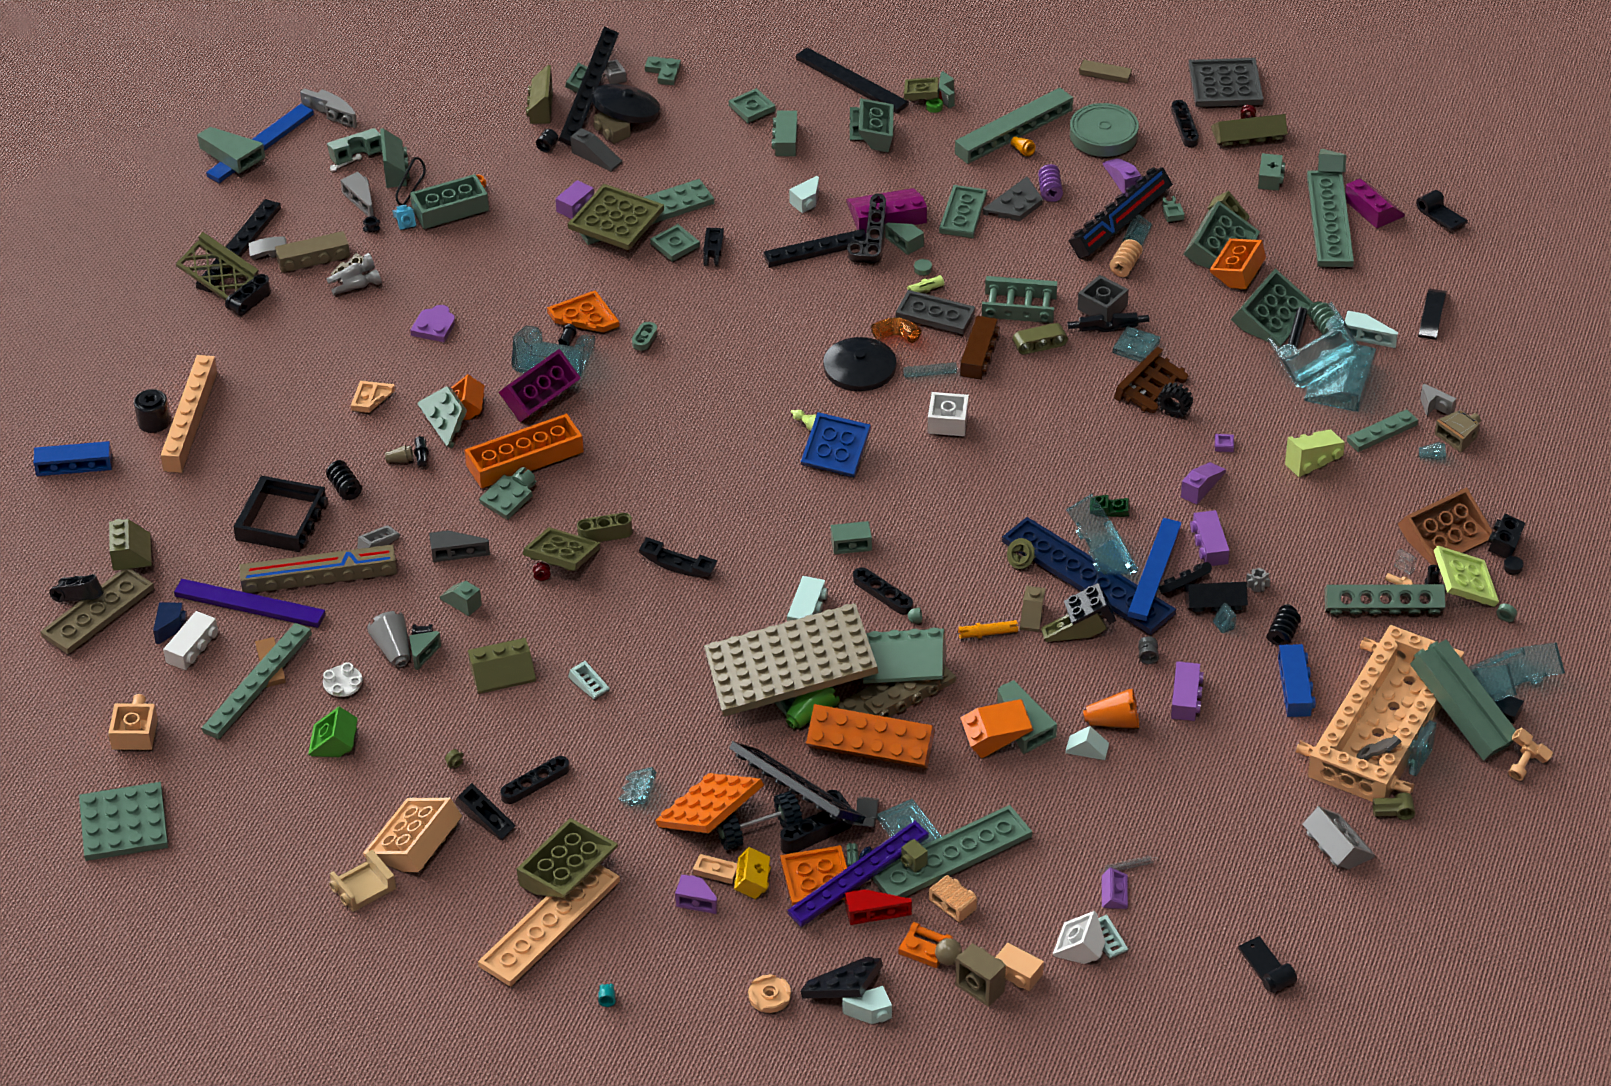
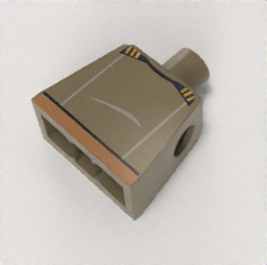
M1456 411L1436 421L1435 435L1461 453L1477 438L1481 418L1476 413L1469 416L1463 411Z

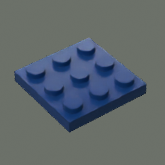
M817 412L801 459V465L855 477L871 425Z

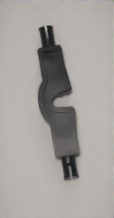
M1136 312L1114 313L1111 321L1105 322L1104 316L1100 314L1080 317L1079 321L1067 322L1068 329L1079 328L1081 332L1093 330L1113 332L1120 328L1137 327L1138 323L1149 322V315L1138 316Z

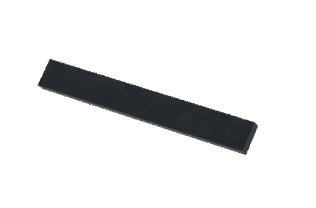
M808 47L796 54V60L873 101L894 104L893 112L899 113L908 106V101Z

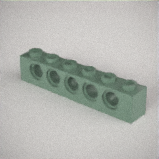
M1445 584L1326 585L1324 588L1325 612H1330L1333 615L1342 614V611H1350V614L1353 615L1362 614V611H1369V614L1374 615L1381 614V611H1389V614H1401V611H1409V614H1420L1421 611H1428V614H1440V611L1445 609ZM1367 596L1370 599V603H1362L1360 597ZM1387 596L1390 601L1389 604H1383L1380 601V597ZM1400 596H1406L1409 599V603L1403 604L1400 601ZM1426 596L1429 603H1421L1419 597ZM1341 597H1349L1350 604L1342 603Z

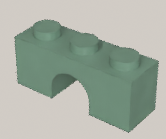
M373 128L328 142L327 147L330 159L336 165L352 161V155L355 153L365 152L371 155L382 151L381 134Z

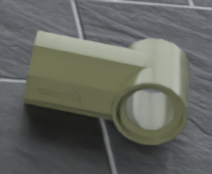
M1409 793L1397 794L1395 798H1373L1374 816H1397L1401 820H1409L1415 816L1413 797Z

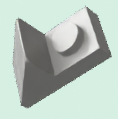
M1422 385L1420 399L1426 416L1434 409L1447 415L1454 413L1455 397L1429 385Z

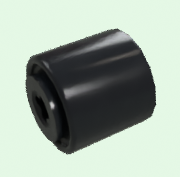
M148 389L137 394L134 398V408L139 428L148 433H157L166 429L170 425L171 417L165 393L156 389Z

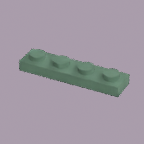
M1406 409L1347 436V442L1357 452H1360L1417 426L1418 419Z

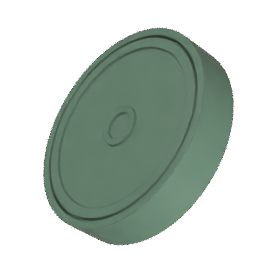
M1110 103L1091 104L1082 107L1072 116L1070 121V139L1079 150L1087 154L1101 157L1116 156L1134 147L1138 140L1139 123L1136 116L1122 106Z

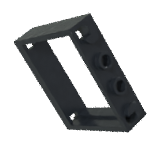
M261 475L233 526L235 540L300 552L303 546L307 544L310 532H313L317 519H320L323 507L328 503L325 487ZM268 494L313 502L296 536L251 527Z

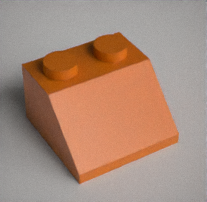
M469 374L451 387L467 409L463 420H470L475 415H479L483 409L485 385Z

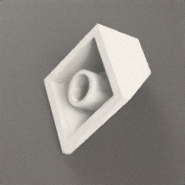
M1093 911L1065 922L1053 955L1082 964L1098 960L1102 956L1105 940L1097 913Z

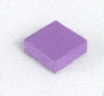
M1215 434V451L1234 452V435Z

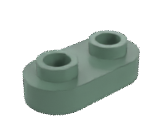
M653 322L642 323L632 337L633 348L639 351L648 349L657 336V325Z

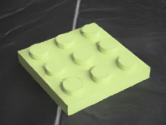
M1437 546L1434 549V554L1448 593L1493 607L1499 603L1485 560L1441 546Z

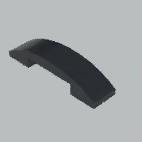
M1428 289L1418 337L1437 340L1447 291Z
M648 537L645 538L639 549L641 555L658 566L688 576H711L718 561L702 555L695 559L665 549L663 542Z

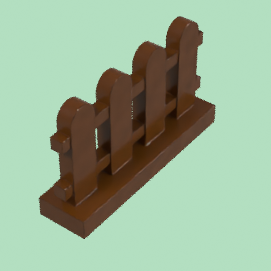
M1157 346L1117 386L1114 399L1120 402L1126 397L1125 400L1127 402L1132 401L1141 407V411L1155 413L1158 409V404L1155 401H1157L1158 395L1164 386L1169 383L1173 385L1176 380L1180 383H1185L1188 379V374L1183 367L1178 368L1170 363L1169 358H1162L1163 349ZM1160 371L1166 373V374L1169 375L1171 378H1168V377L1165 376L1164 374L1160 373ZM1150 381H1152V382H1154L1155 384L1159 385L1161 388H1158V387L1155 386L1154 384L1150 383ZM1146 390V394L1151 398L1146 397L1140 391Z

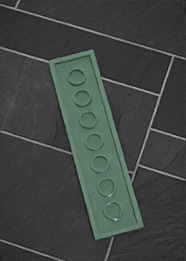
M1307 171L1317 266L1353 267L1354 259L1342 172Z
M700 179L644 196V198L664 204V211L652 224L714 204V197ZM579 233L587 245L601 241Z
M1008 805L923 845L928 851V864L917 872L904 866L900 857L871 879L882 893L906 897L940 881L946 875L951 876L1031 838L1032 830L1016 811Z

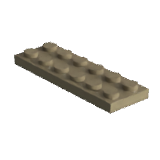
M123 569L101 585L104 590L103 595L94 600H81L41 630V637L66 654H70L154 589V585L132 569Z

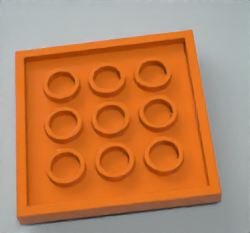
M709 773L702 778L701 782L692 786L687 794L678 798L674 805L662 811L661 816L655 821L658 827L710 833L760 790L764 784L759 778Z

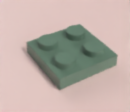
M757 88L729 100V107L747 123L776 111V105Z
M679 224L650 238L651 245L671 261L700 247V241Z

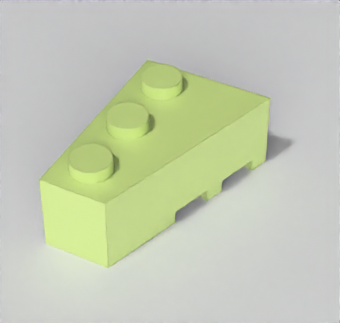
M1331 429L1314 432L1311 436L1302 434L1300 438L1288 437L1285 465L1298 477H1301L1342 457L1345 442Z

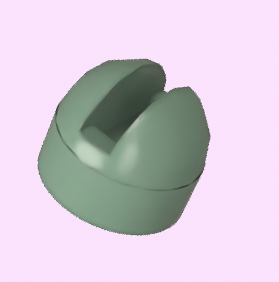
M920 607L913 608L908 612L910 622L922 623Z

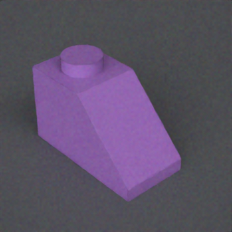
M682 874L675 892L676 907L717 914V897L705 881L696 876Z

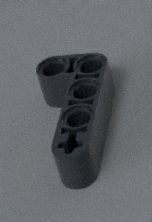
M876 193L870 199L866 241H851L847 246L848 257L853 262L877 263L881 259L887 209L886 198L883 194ZM877 203H880L879 210L876 209ZM878 218L880 221L874 222L873 219ZM876 234V235H878L879 237H878V238H872L871 236ZM854 249L859 250L858 253H852L851 251ZM870 251H876V252H877V253L874 254V255L869 254Z
M827 791L829 794H831L832 796L836 797L837 799L851 807V805L847 802V800L839 791ZM821 811L782 829L780 832L781 851L785 854L797 853L848 830L852 824L843 821L842 818L840 821L835 820L829 816L830 812Z

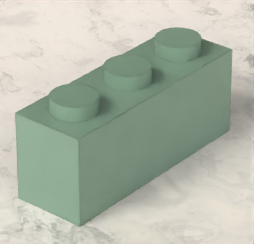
M777 110V117H773L772 137L775 139H772V149H775V156H796L797 111Z

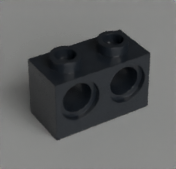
M1504 513L1502 519H1497L1493 527L1496 532L1492 531L1488 542L1491 543L1488 551L1503 558L1512 556L1525 522Z

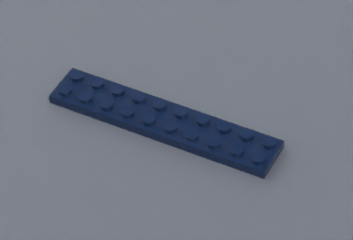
M1028 517L1002 536V542L1007 546L1018 538L1031 541L1033 547L1036 548L1034 550L1036 557L1033 559V562L1079 591L1099 583L1109 599L1113 612L1150 635L1176 614V608L1155 596L1147 621L1128 617V610L1138 585ZM1019 551L1023 556H1027L1025 552Z

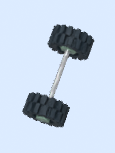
M788 791L775 795L774 807L776 808V813L743 824L738 823L739 820L733 812L716 829L723 848L730 850L743 845L744 839L741 828L774 817L780 820V825L783 829L803 820L800 805H798L797 798L795 799V794Z

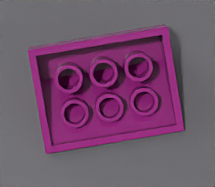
M914 188L880 193L886 198L885 224L903 223L919 225L927 223L926 203L923 196ZM873 195L846 199L857 230L864 229L867 233L870 199ZM877 203V206H876V209H878V210H879V204H880V203ZM875 218V219H873V221H874V222H879L880 219Z

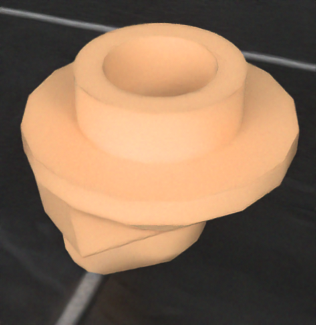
M1387 573L1385 578L1386 581L1396 585L1413 584L1407 577L1399 578Z

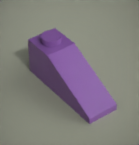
M1117 158L1103 162V166L1122 193L1126 192L1125 189L1127 187L1135 185L1136 180L1141 177V174L1133 164Z
M1209 462L1191 470L1182 481L1181 498L1198 504L1226 473V469Z

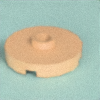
M762 975L756 978L749 987V1002L760 1012H778L784 1009L790 1002V985L782 977L780 979L776 975Z

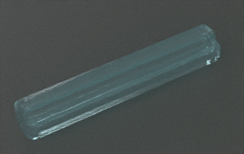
M955 362L903 367L905 378L957 372V364Z

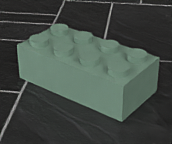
M476 174L410 193L411 207L423 229L489 210L488 194Z

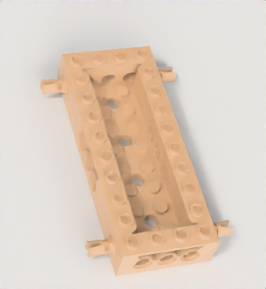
M1393 625L1388 627L1379 643L1364 637V640L1361 641L1360 649L1373 652L1321 739L1316 747L1301 740L1300 744L1297 745L1296 753L1310 757L1308 777L1372 802L1373 798H1388L1393 790L1409 794L1413 792L1415 784L1399 779L1442 706L1410 663L1415 659L1414 655L1421 649L1428 650V647L1435 641ZM1454 648V650L1463 660L1464 652ZM1406 681H1410V682H1412L1413 684L1409 685V684H1406L1405 682H1406ZM1390 707H1395V708H1397V710L1394 711V710H1390L1389 708H1390ZM1379 733V734H1381L1382 736H1381V737H1376V736H1374L1373 734ZM1393 735L1402 741L1389 753L1385 752L1378 756H1372L1368 760L1356 757L1358 752L1366 745L1376 744L1383 739L1392 738Z

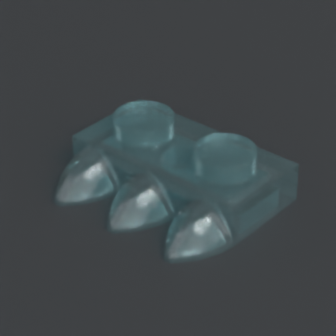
M650 767L627 775L625 779L630 782L622 787V790L626 791V793L622 794L618 800L628 803L629 806L646 803L657 773L655 769Z

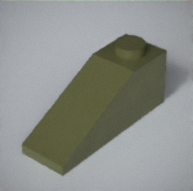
M1096 613L1075 625L1071 623L1068 614L1041 629L1045 641L1050 642L1090 638L1100 634L1107 627L1104 619L1100 617L1099 613Z

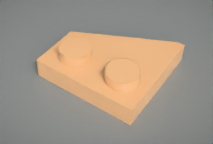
M360 381L351 404V410L370 413L395 392V385Z

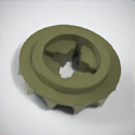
M1018 538L1009 545L1007 559L1014 568L1025 569L1033 564L1032 561L1036 557L1034 552L1036 548L1033 547L1031 541ZM1023 551L1027 556H1022L1021 558L1016 552Z

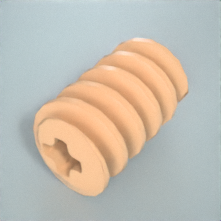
M1130 239L1122 242L1110 262V268L1115 275L1119 277L1129 275L1142 254L1141 244Z

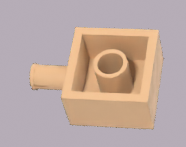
M134 695L132 704H114L108 733L112 750H152L158 718L155 704H145L146 697L144 695Z

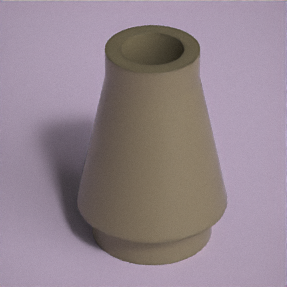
M403 445L392 451L385 452L387 463H409L414 460L411 446Z

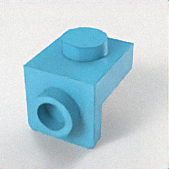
M401 205L397 206L396 210H392L394 218L397 219L399 229L402 230L416 226L414 212L411 207Z

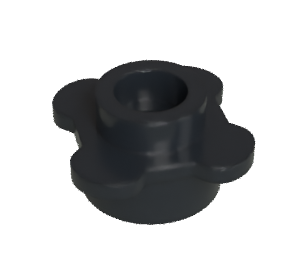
M374 216L364 219V232L380 230L379 219Z

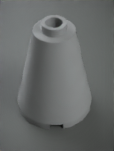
M395 611L382 613L373 618L374 622L371 625L369 622L367 626L368 633L393 666L403 667L410 660L406 619L401 612H399L400 614H396Z

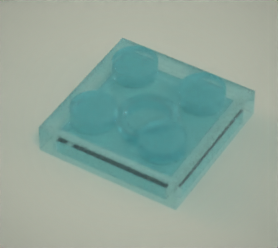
M1127 326L1114 345L1113 354L1142 362L1160 344L1161 337Z
M1429 720L1425 727H1421L1418 739H1414L1411 743L1410 751L1412 753L1407 764L1410 765L1409 774L1417 776L1433 750L1436 722Z

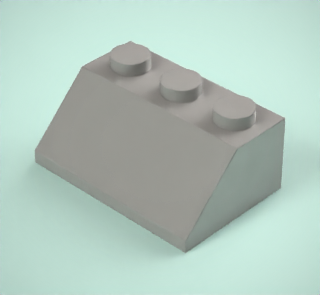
M1318 806L1303 823L1307 829V835L1319 843V849L1331 857V863L1338 868L1351 869L1376 856L1345 819L1336 812Z

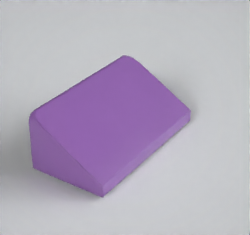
M1111 867L1102 875L1103 908H1128V875Z

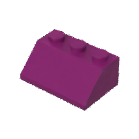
M1359 178L1346 184V202L1376 229L1405 216L1399 208L1364 180Z

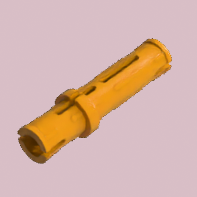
M1014 620L958 627L959 638L977 637L978 639L987 635L1017 633L1018 626L1016 625L1018 622Z

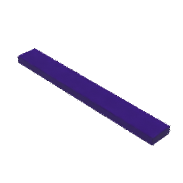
M181 579L174 591L175 597L319 628L326 615L324 609Z
M916 820L789 908L788 915L800 927H803L844 898L846 892L854 891L901 857L902 846L913 839L920 844L929 838V833Z

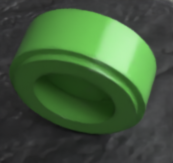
M939 98L927 100V111L932 113L940 112L943 109V101Z

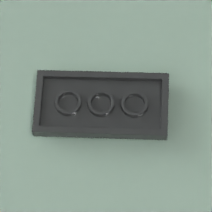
M908 290L895 312V317L964 334L975 314L976 307Z

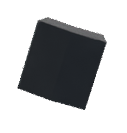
M1502 692L1495 700V703L1510 723L1514 724L1523 709L1524 701Z

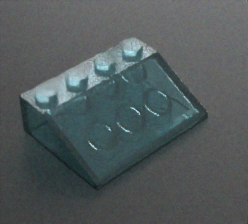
M1353 345L1321 351L1304 401L1359 412L1374 367L1376 348Z

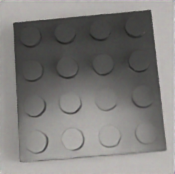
M1256 58L1198 59L1188 61L1195 107L1263 105V94Z

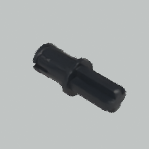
M418 436L414 440V455L417 458V465L425 467L427 466L429 450L426 447V439Z

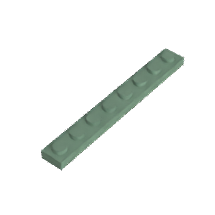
M294 623L202 726L203 733L220 739L268 685L269 680L281 667H284L312 635L311 629Z

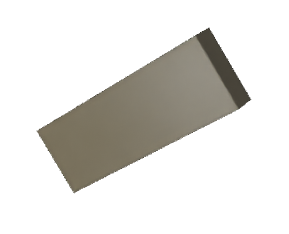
M1083 60L1079 68V74L1128 83L1132 69Z

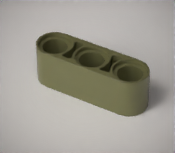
M1059 323L1016 332L1012 338L1018 352L1023 355L1061 347L1068 341V337Z
M616 513L581 519L577 523L578 536L597 542L627 538L632 535V517L628 513Z

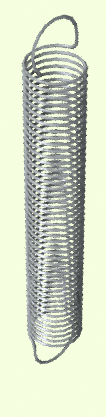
M1150 857L1114 866L1106 867L1104 871L1108 870L1110 867L1114 869L1127 865L1151 861L1152 858L1157 857Z

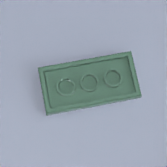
M953 185L939 227V233L974 238L988 190Z

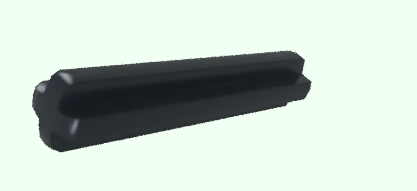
M1302 306L1296 311L1287 344L1288 349L1292 351L1298 348L1308 312Z

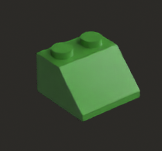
M340 706L314 724L308 755L340 757L346 752H350L354 746L353 741L357 731L358 718Z

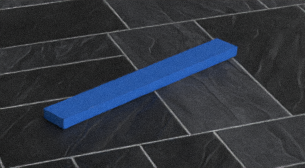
M303 104L298 105L252 140L263 143L264 150H266L314 115L313 109ZM219 162L208 170L206 174L208 178L220 183L236 171Z
M1167 518L1162 519L1128 610V617L1147 621L1182 522Z

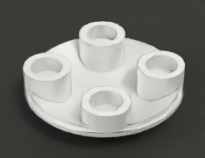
M348 662L326 670L323 673L324 689L329 694L337 697H346L354 694L360 689L363 682L360 671Z

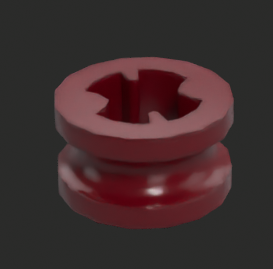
M1252 105L1243 106L1240 115L1241 119L1256 117V108Z
M540 562L533 566V576L536 580L545 581L550 578V566L547 563Z

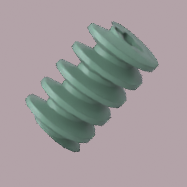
M1314 302L1308 308L1309 317H1311L1324 338H1332L1342 330V322L1327 302Z

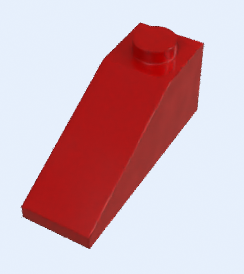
M866 889L855 890L845 893V908L850 925L910 916L912 915L911 898Z

